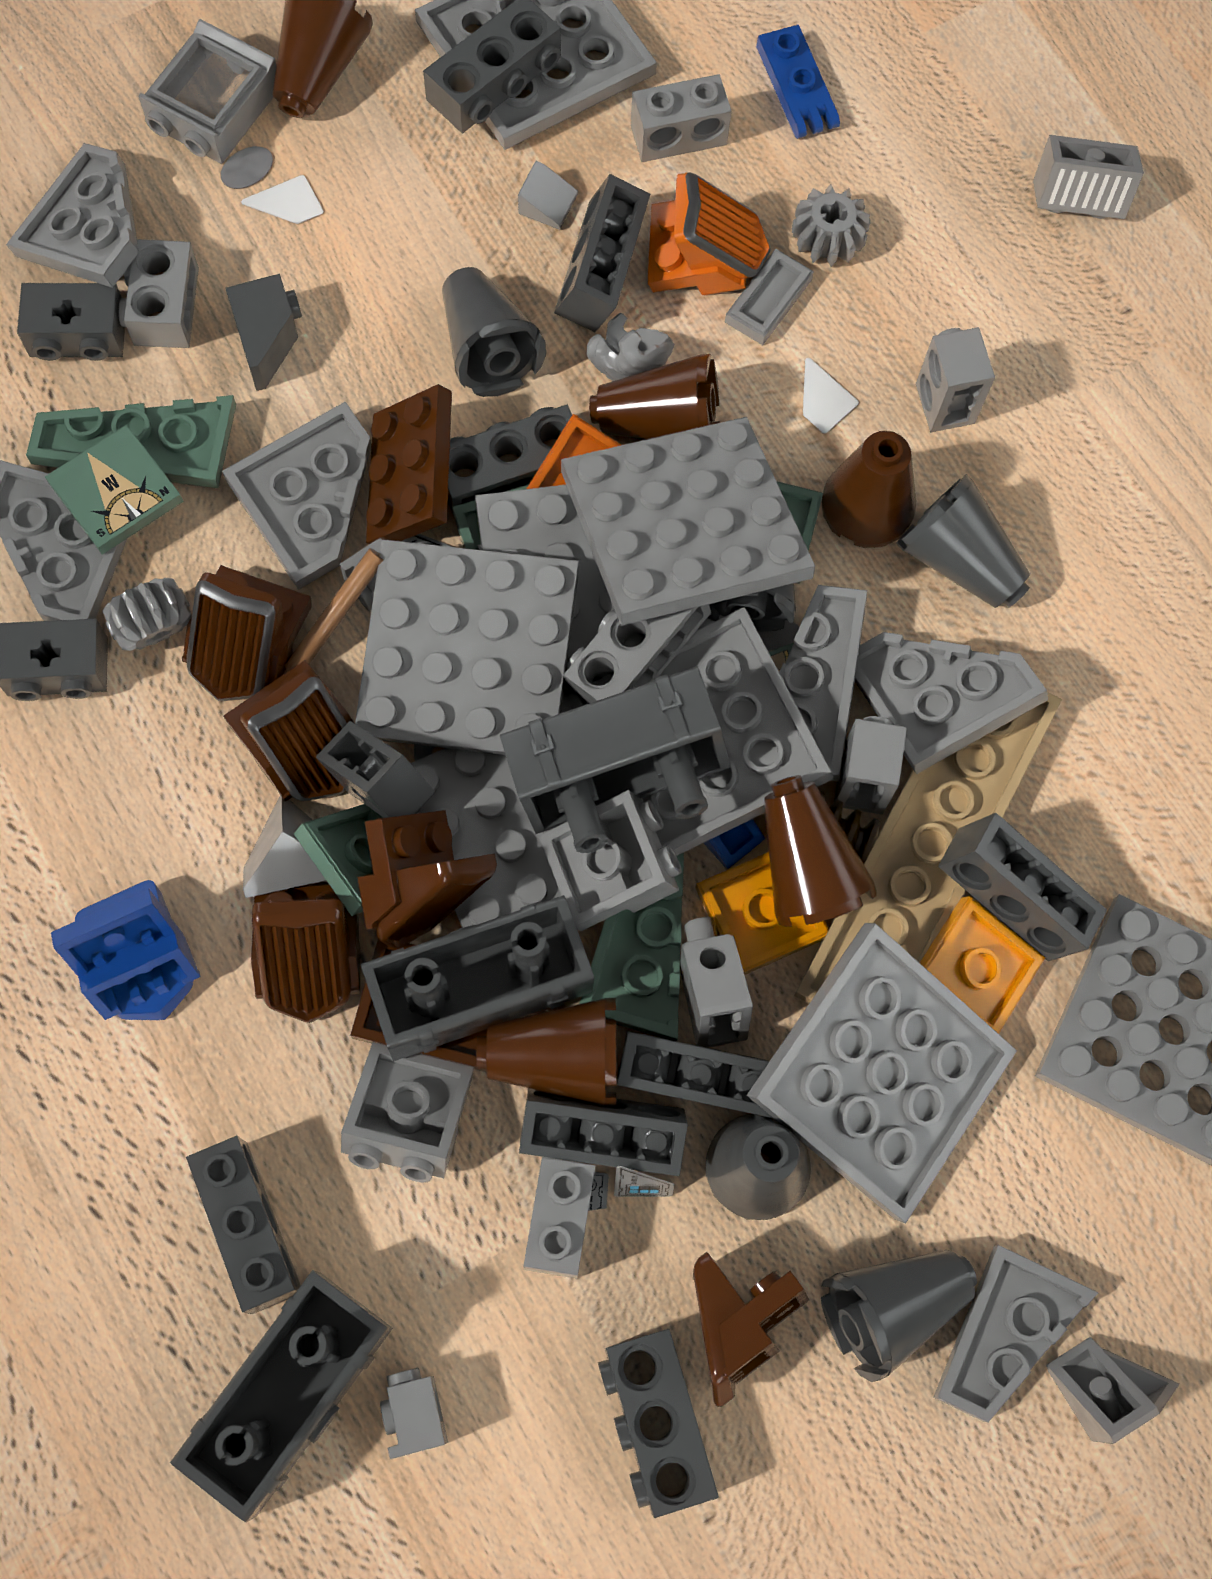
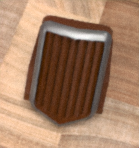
M220 565L216 574L203 573L195 589L193 613L187 624L182 662L187 663L189 674L216 700L230 701L250 698L284 674L286 670L284 665L293 654L292 644L312 608L311 596Z
M306 660L223 716L229 727L255 759L259 768L285 802L292 797L300 801H309L337 796L345 791V788L320 763L316 756L349 721L353 722V720Z

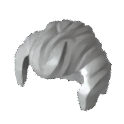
M619 313L607 324L606 340L600 334L590 338L587 345V357L601 373L605 374L608 379L615 381L665 365L675 345L672 339L667 334L655 329L639 328L626 332L623 326L627 317Z

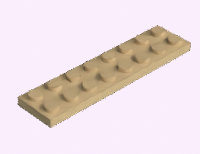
M1047 692L1048 700L922 772L916 774L912 770L864 863L874 881L877 896L872 899L866 893L862 894L860 897L863 906L834 919L794 995L795 997L808 1004L811 1002L864 923H876L920 963L966 891L938 867L959 828L993 813H997L1003 818L1062 701L1061 698Z

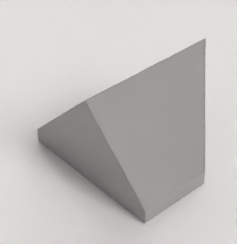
M281 795L244 866L243 891L245 898L326 880L294 836L295 831L302 823L312 819L292 801L288 800L285 802Z
M1091 1337L1046 1365L1054 1382L1093 1442L1114 1444L1159 1415L1179 1386V1383L1101 1348Z

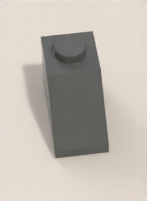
M280 273L225 288L256 391L266 389L298 339L294 319L302 317L300 306L294 289L285 292Z

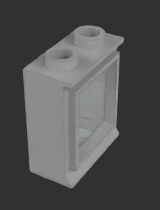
M199 19L194 33L145 94H139L138 97L145 115V121L150 129L159 136H170L183 143L193 154L199 157L207 156L222 164L272 100L276 61L274 57Z

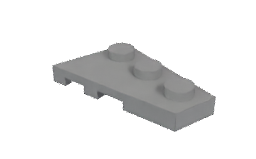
M1000 1245L994 1246L933 1398L982 1422L988 1423L1031 1373L1030 1370L1051 1345H1055L1066 1332V1327L1083 1307L1088 1306L1098 1292Z

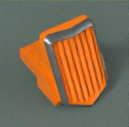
M688 172L677 175L676 200L651 204L648 285L653 293L697 286L702 295L746 289V278L754 277L759 272L771 251L757 214L694 173Z

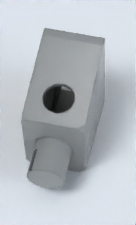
M700 917L690 920L684 925L688 942L681 945L680 972L695 1043L698 1046L709 1048L745 1041L748 1039L753 1004L734 936L730 934L718 936L715 921L711 917Z

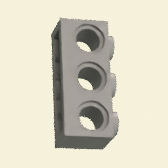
M707 604L622 626L615 609H613L603 618L598 628V634L589 645L579 648L571 656L566 667L567 671L563 676L572 692L588 704L654 682L655 678L659 677L711 614L710 606ZM642 634L646 636L638 646H623L627 638L632 635ZM602 672L614 673L612 679L607 684L601 686L592 685L593 679Z

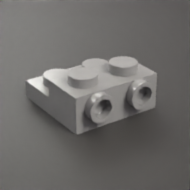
M630 790L596 806L603 831L608 839L606 845L601 849L590 853L577 852L568 821L539 836L561 896H565L576 928L580 931L625 909L635 913L679 891L674 877L682 873L681 865L670 846L662 847L656 831L663 828L661 816L650 800L644 802Z
M372 1042L341 1131V1153L349 1154L350 1162L364 1169H376L380 1163L400 1167L401 1174L415 1182H429L432 1176L444 1179L458 1134L459 1121L473 1078L474 1067L419 1053L393 1062L387 1045Z

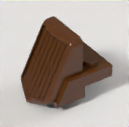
M446 810L365 821L374 873L357 877L366 930L376 928L378 939L395 949H399L429 932L493 876L497 868L495 853L454 860L452 833L448 826Z
M330 885L299 886L254 896L251 965L256 999H263L265 1004L274 1011L306 1023H311L344 1006L348 1002L350 994H360L361 948L359 943V913L351 916Z
M705 1252L697 1259L694 1265L693 1280L695 1282L712 1382L713 1400L717 1407H722L735 1397V1383L738 1384L780 1351L767 1333L807 1303L809 1298L791 1271L780 1277L777 1271H774L750 1289L754 1298L746 1304L708 1252Z

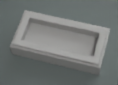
M775 249L726 313L725 323L759 344L764 345L812 281L814 271Z

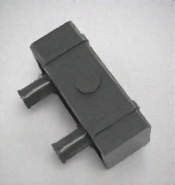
M698 666L671 676L666 674L657 677L654 682L543 720L541 718L528 722L529 725L500 734L518 797L535 834L553 829L568 821L574 839V846L576 851L580 853L597 851L608 842L596 806L627 790H630L639 798H643L668 789L675 806L676 816L681 819L693 818L702 814L708 808L707 800L703 796L698 779L730 768L722 730Z
M564 895L536 905L530 904L521 907L519 911L477 925L463 927L448 935L406 949L403 947L391 951L389 955L360 964L393 1062L422 1051L425 1054L436 1050L437 1046L486 1030L488 1025L518 1019L549 1007L554 1009L563 1006L564 1002L592 993L594 975Z
M314 1270L311 1271L297 1292L288 1298L281 1308L280 1315L207 1413L198 1419L190 1430V1436L170 1461L177 1470L244 1522L257 1517L273 1493L281 1489L288 1479L287 1474L310 1442L314 1444L329 1426L339 1410L337 1405L362 1370L367 1369L375 1358L373 1355L393 1329L323 1274Z

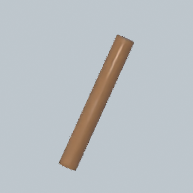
M372 548L368 549L284 666L288 671L304 660L308 664L311 663L377 573L378 565L384 561L379 556L380 553Z

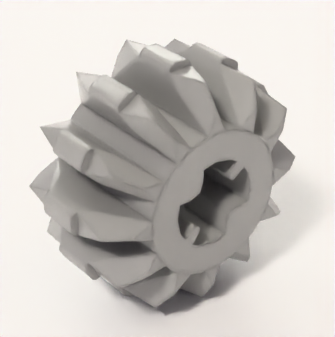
M831 184L825 190V194L813 188L811 193L808 194L807 200H800L796 207V219L793 220L792 233L793 237L798 239V251H812L810 256L812 263L820 257L827 258L830 267L836 263L837 257L849 263L851 258L854 257L855 251H861L867 240L866 232H868L870 226V214L864 212V199L851 200L850 188L842 194L835 193Z
M155 578L150 582L140 583L132 589H126L121 595L113 597L110 603L103 609V614L107 621L105 624L111 636L117 641L122 650L127 651L141 650L146 646L155 645L164 639H169L171 635L182 631L192 617L189 610L190 605L183 590L179 589L172 578Z

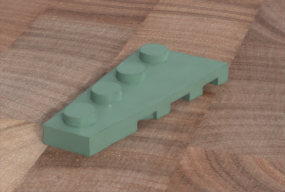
M233 395L217 396V401L194 403L193 399L173 400V405L146 408L144 403L128 404L125 405V409L101 412L99 407L36 413L26 456L31 464L59 468L127 424L170 482L219 489L236 402Z
M684 852L677 855L682 873L674 877L679 891L635 913L625 909L605 919L591 964L594 975L593 992L582 996L580 1004L604 998H616V1010H605L606 1019L616 1020V1024L674 1041L678 1040Z

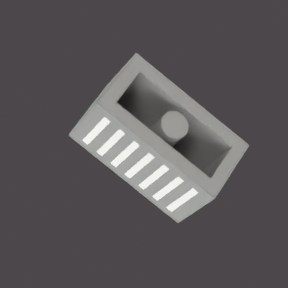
M1049 135L1033 179L1037 208L1046 209L1053 213L1072 212L1087 214L1099 219L1108 217L1125 219L1144 174L1138 146Z

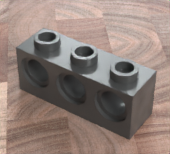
M515 0L423 70L426 100L463 134L474 124L484 122L491 115L492 111L505 100L519 95L526 84L541 72H548L556 65L559 58H561V27L533 1Z
M612 174L608 175L589 201L555 308V314L596 332L616 309L651 195L650 193Z
M568 404L558 408H541L531 414L530 417L512 423H496L485 432L467 438H451L448 478V504L451 511L454 506L474 501L475 495L505 492L529 485L552 448L544 444V442L558 439L572 416ZM505 454H514L520 457L512 462H505L499 459ZM461 469L475 471V473L468 477H459L454 474Z
M997 813L959 828L938 865L940 869L991 913L1043 955L1047 961L1087 950L1107 911L1104 906Z
M631 1031L626 1032L616 1080L617 1085L773 1118L746 1096L770 1062L769 1060Z
M528 1088L519 1153L610 1167L622 1166L631 1170L680 1176L688 1122L684 1108L616 1099V1106H604Z
M234 1136L187 1156L188 1165L242 1313L255 1314L292 1297L301 1285L248 1143L239 1136Z
M670 1329L605 1348L608 1360L598 1362L607 1396L617 1393L623 1415L615 1417L614 1423L622 1450L633 1449L639 1471L629 1475L638 1507L642 1508L649 1505L652 1516L657 1518L719 1498ZM634 1351L646 1352L653 1359L655 1366L652 1378L641 1385L630 1382L624 1373L625 1359ZM652 1406L664 1408L670 1417L668 1433L657 1440L646 1438L640 1429L641 1415ZM667 1463L680 1464L687 1476L684 1489L673 1496L662 1494L656 1485L657 1473Z

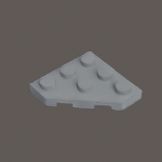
M84 143L6 244L17 258L113 288L139 253L126 166L118 153Z
M346 402L341 403L222 471L226 482L298 590L340 566L370 455V436Z
M0 460V537L43 621L96 619L127 539L102 555L48 484L45 476L49 473Z
M882 632L861 644L859 648L855 683L877 716L890 719L896 726L907 727L903 755L916 774L1048 700L1047 689L1019 653L1000 651L999 655L972 651L971 646L931 639V643L927 644L904 640L903 635Z

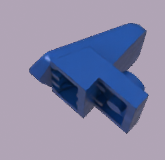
M151 880L143 881L83 908L76 914L75 922L51 932L53 948L78 976L81 993L105 1020L113 1016H118L125 1020H165L190 992L194 980L201 977L184 934L172 920L161 891Z

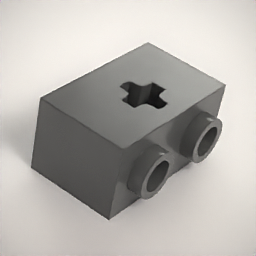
M21 283L17 334L29 357H37L47 361L57 360L60 357H84L94 361L104 360L107 357H123L125 327H122L119 321V303L122 296L117 284L112 288L99 283Z
M97 619L0 623V687L7 696H11V698L19 701L39 700L41 695L61 694L67 698L83 699L90 697L91 692H107L108 636Z
M349 721L316 756L320 763L349 794L383 818L417 814L422 805L435 793L403 754L352 721Z

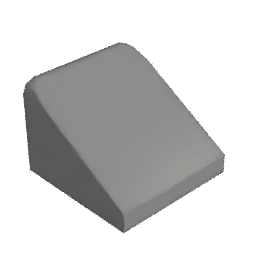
M535 161L518 194L519 214L560 230L578 195V190L546 165Z

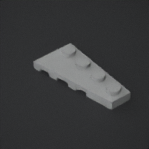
M818 585L794 638L791 652L779 673L831 770L833 779L830 781L840 782L867 602V590Z

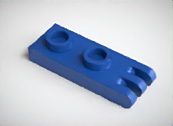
M799 24L758 35L756 48L795 138L798 139L807 135L805 120L812 134L823 131L821 116H823L828 129L839 127L840 119Z

